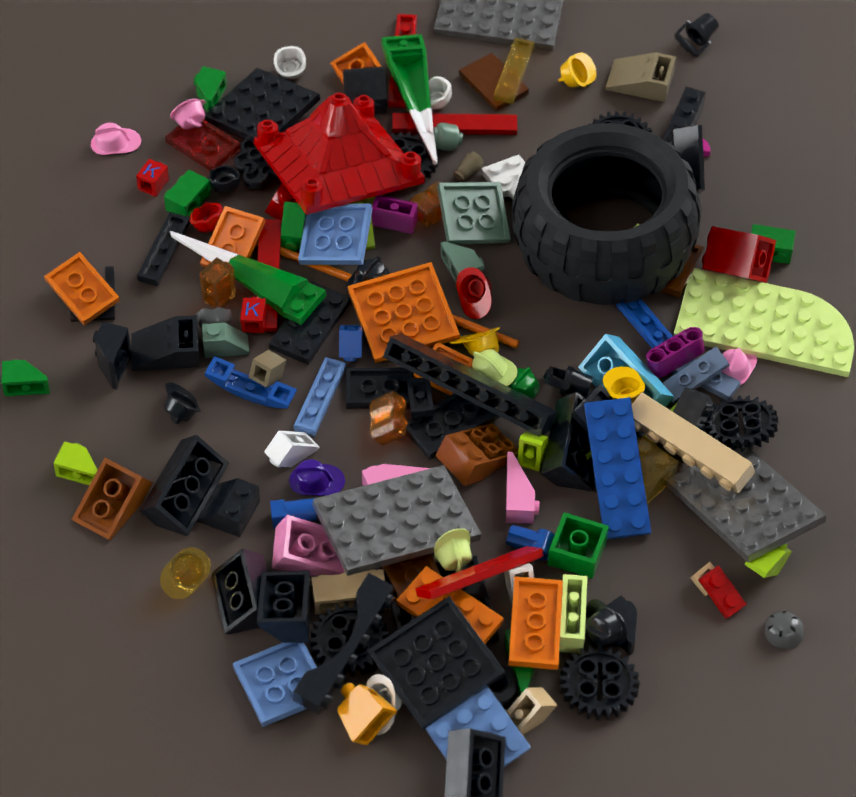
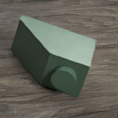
M445 241L441 242L440 257L455 282L460 271L465 268L474 267L482 272L485 269L482 258H478L474 250Z
M225 322L202 324L205 358L249 355L248 334Z

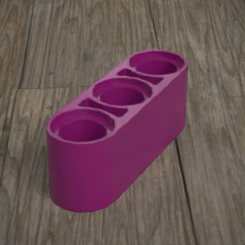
M698 327L687 328L649 350L646 354L649 370L657 378H661L700 356L705 350L702 330Z

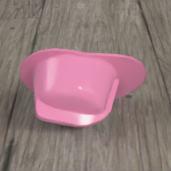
M199 99L187 100L172 111L170 118L184 129L199 128L205 118L202 106L206 101Z
M116 123L102 124L95 130V136L91 140L92 150L100 155L129 153L137 150L141 145V137L136 131L121 128Z
M740 348L725 351L723 356L730 366L721 372L740 381V385L744 384L756 366V355L745 354Z

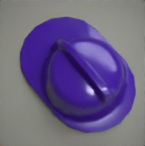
M308 459L301 462L290 475L289 483L292 490L299 495L326 496L340 492L344 487L345 477L342 471L333 465L322 464L317 460Z

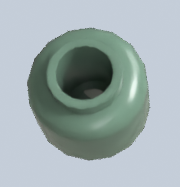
M439 123L436 127H433L437 150L452 152L456 150L458 145L462 144L463 134L460 133L457 125Z

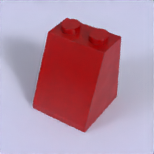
M711 226V230L707 235L708 244L706 252L702 257V269L767 283L777 240L756 234Z

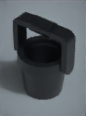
M704 13L691 23L688 20L674 34V37L687 52L697 57L712 43L709 39L718 29L719 24L714 16ZM685 27L691 41L699 46H703L698 52L679 34Z
M550 366L543 376L545 384L561 389L560 394L570 395L577 392L584 398L588 396L593 379L592 376L571 366H568L567 371Z

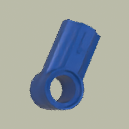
M512 525L508 532L506 545L518 549L525 546L542 548L543 557L538 560L546 561L548 560L549 549L555 534L546 529H539L536 532Z

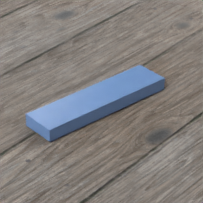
M325 357L295 421L294 431L306 432L308 435L316 436L346 370L345 362Z

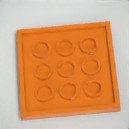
M432 262L348 286L350 298L362 326L374 363L387 360L383 358L390 337L401 333L428 347H433L437 342L443 344L460 339V333Z

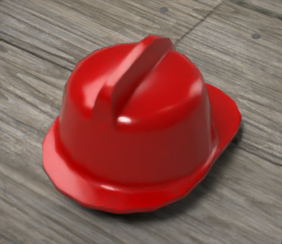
M469 267L463 269L456 280V288L462 309L469 318L482 319L488 314L492 305L491 282L478 268Z

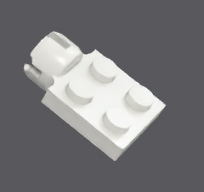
M520 155L510 157L481 168L482 176L487 182H500L503 198L510 197L513 200L525 161Z

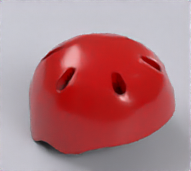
M205 203L200 208L192 210L190 222L200 232H213L222 214L223 207L219 203Z

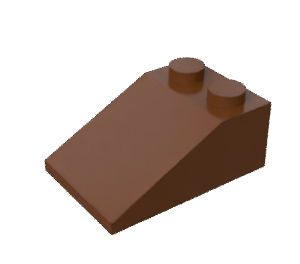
M104 458L71 520L111 541L143 503L153 482Z

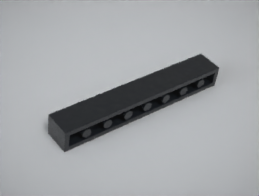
M402 333L391 336L385 349L383 358L538 436L548 433L552 427L558 411Z

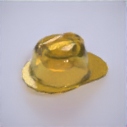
M189 547L178 552L170 560L160 575L161 588L165 594L174 599H184L193 594L205 581L210 572V561L205 552L198 548Z

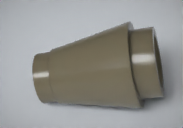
M476 152L468 153L453 175L459 182H463L481 170L484 161Z

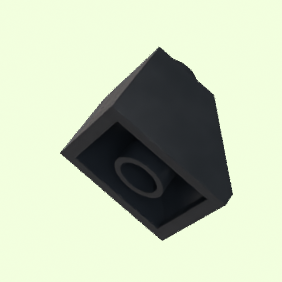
M385 68L344 69L343 94L350 98L352 104L357 97L367 95L374 100V114L387 113Z
M102 322L99 330H95L93 335V343L96 346L95 356L98 358L99 367L112 389H117L132 356L128 327Z
M239 478L218 483L197 521L241 537L260 503L259 486Z

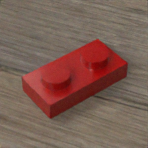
M719 565L698 579L725 619L747 605Z

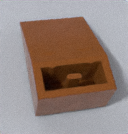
M490 423L446 435L435 456L466 486L482 481L506 465L508 452H513L514 456L518 457L519 449L497 426Z

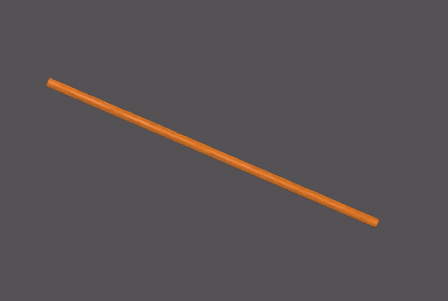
M281 246V256L299 263V253ZM306 265L346 282L352 276V274L330 265ZM452 314L457 326L475 333L491 330ZM496 332L498 342L515 349L518 348L519 340Z

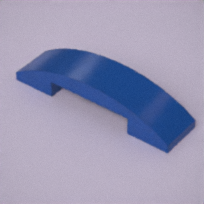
M215 356L205 371V376L226 391L245 400L268 407L288 409L297 392L296 388L278 381L266 388L248 378L249 375L235 370V364Z

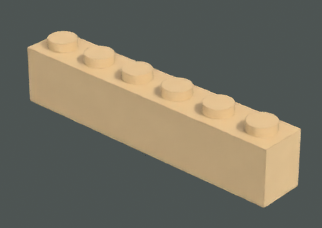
M643 392L633 402L632 411L637 432L641 430L646 433L645 435L650 441L661 443L670 454H678L690 467L695 465L701 469V473L707 478H715L725 490L730 491L732 489L739 494L755 474L752 462Z

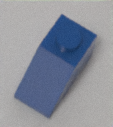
M340 325L339 357H344V361H357V358L362 357L363 330L361 325Z

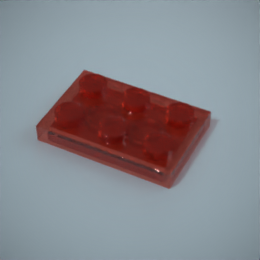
M205 120L201 122V127L184 129L178 125L165 136L167 144L209 171L221 166L240 149V142Z

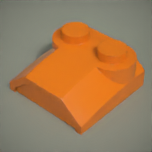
M365 42L330 63L342 83L344 69L382 67Z

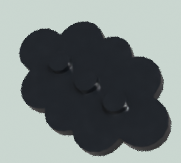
M247 139L243 140L240 144L241 153L235 157L234 165L235 169L240 174H243L245 186L250 189H261L267 186L271 179H279L254 143Z

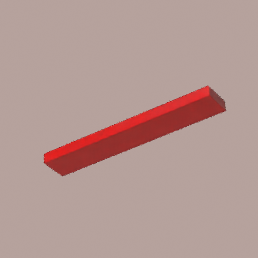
M397 14L395 36L416 35L417 15ZM391 74L388 107L407 108Z
M393 113L392 133L410 132L411 134H419L410 113ZM432 113L433 127H436L439 123L457 125L462 134L517 135V115Z
M281 219L265 220L266 222L259 236L258 262L280 269L282 223ZM266 303L265 332H277L278 312Z
M522 547L415 588L416 595L420 598L433 600L542 558V548Z

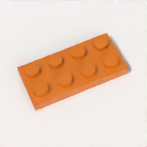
M427 566L396 600L399 607L417 618L450 596L484 644L489 641L504 623L502 616L461 589L433 600L418 597L415 588L443 578Z
M514 576L508 666L558 670L563 580Z

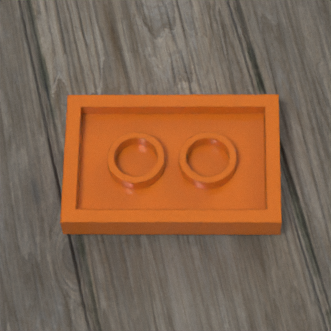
M225 206L208 244L250 258L266 221L263 217ZM204 257L201 258L200 264L202 267L227 274Z
M78 252L44 276L45 281L84 326L120 301L119 296L81 252Z

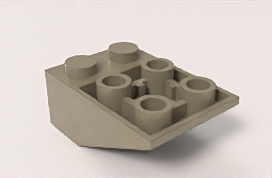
M655 52L614 59L605 90L666 102L674 75L676 56Z

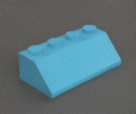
M605 334L578 366L583 373L593 377L592 383L595 387L600 384L604 387L603 377L609 370L620 366L630 367L639 374L644 382V394L665 407L674 398V395L618 336Z

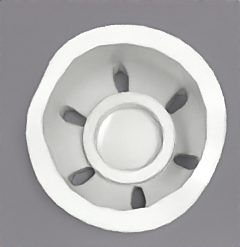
M295 46L279 49L274 55V65L277 73L282 78L288 80L300 77L306 68V58L303 50Z
M439 76L429 80L431 109L445 107L452 96L450 82Z

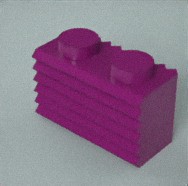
M383 195L376 196L372 205V225L413 234L417 224L418 204L404 200L401 201L400 199L397 200L396 198L392 199V197H384Z

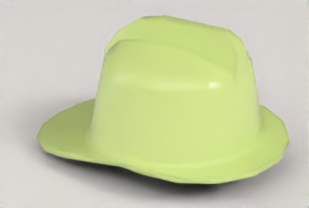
M488 349L480 353L476 351L473 353L472 368L506 386L513 383L517 377L516 365L500 356L495 350Z
M462 528L451 530L443 534L436 541L434 559L439 561L445 570H455L457 573L462 571V568L471 561L470 533L468 530Z

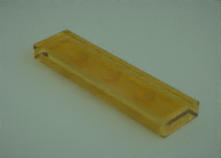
M519 38L514 39L495 89L493 100L514 103L535 42Z

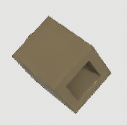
M267 350L253 359L248 378L267 388L282 379L286 359Z

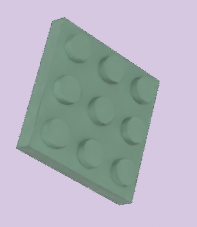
M500 182L438 184L437 191L447 242L452 244L509 243L511 237Z

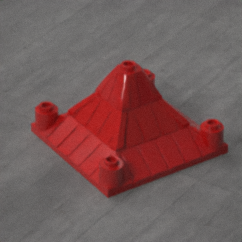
M335 93L323 101L309 118L286 129L284 132L278 133V124L272 120H263L257 125V137H254L255 147L306 215L424 183V175L421 173V157L415 152H406L404 154L399 146L395 144V141L374 117V100L367 95L357 97L352 104L350 98L345 94Z

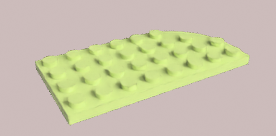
M698 268L693 270L686 285L673 336L687 328L698 327L703 332L704 346L714 348L717 346L718 349L725 351L740 348L743 353L756 355L757 358L849 377L854 354V339L847 321L831 304L811 293Z

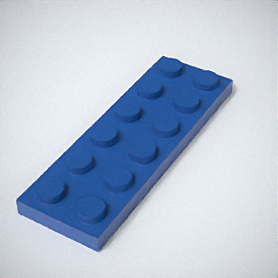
M631 398L584 403L601 522L609 526L607 540L651 534Z

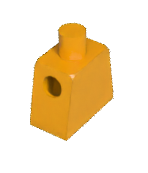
M347 683L341 688V694L345 700L339 705L337 712L351 740L368 745L397 713V710L371 687L363 685L355 687L353 683Z

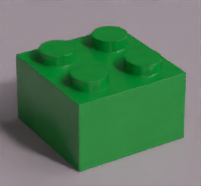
M564 512L549 549L548 565L593 579L607 543L609 526Z

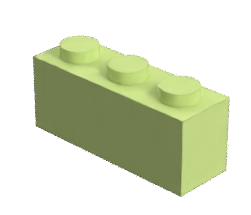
M563 574L559 652L579 654L580 648L583 649L587 576Z

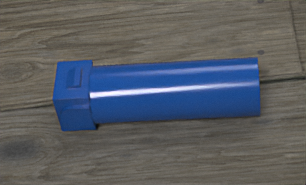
M314 498L284 502V499L270 501L273 529L287 515L310 522L318 521L316 520V512L312 505Z

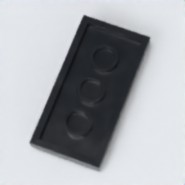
M311 282V284L325 289L327 296L302 325L286 318L269 343V349L307 365L310 364L351 303L349 296L315 282Z
M454 393L433 406L434 416L412 418L402 424V430L430 460L435 457L446 435L490 424L500 418V416Z

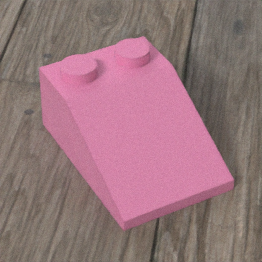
M287 515L276 526L272 569L282 572L310 571V576L337 575L345 572L322 525Z

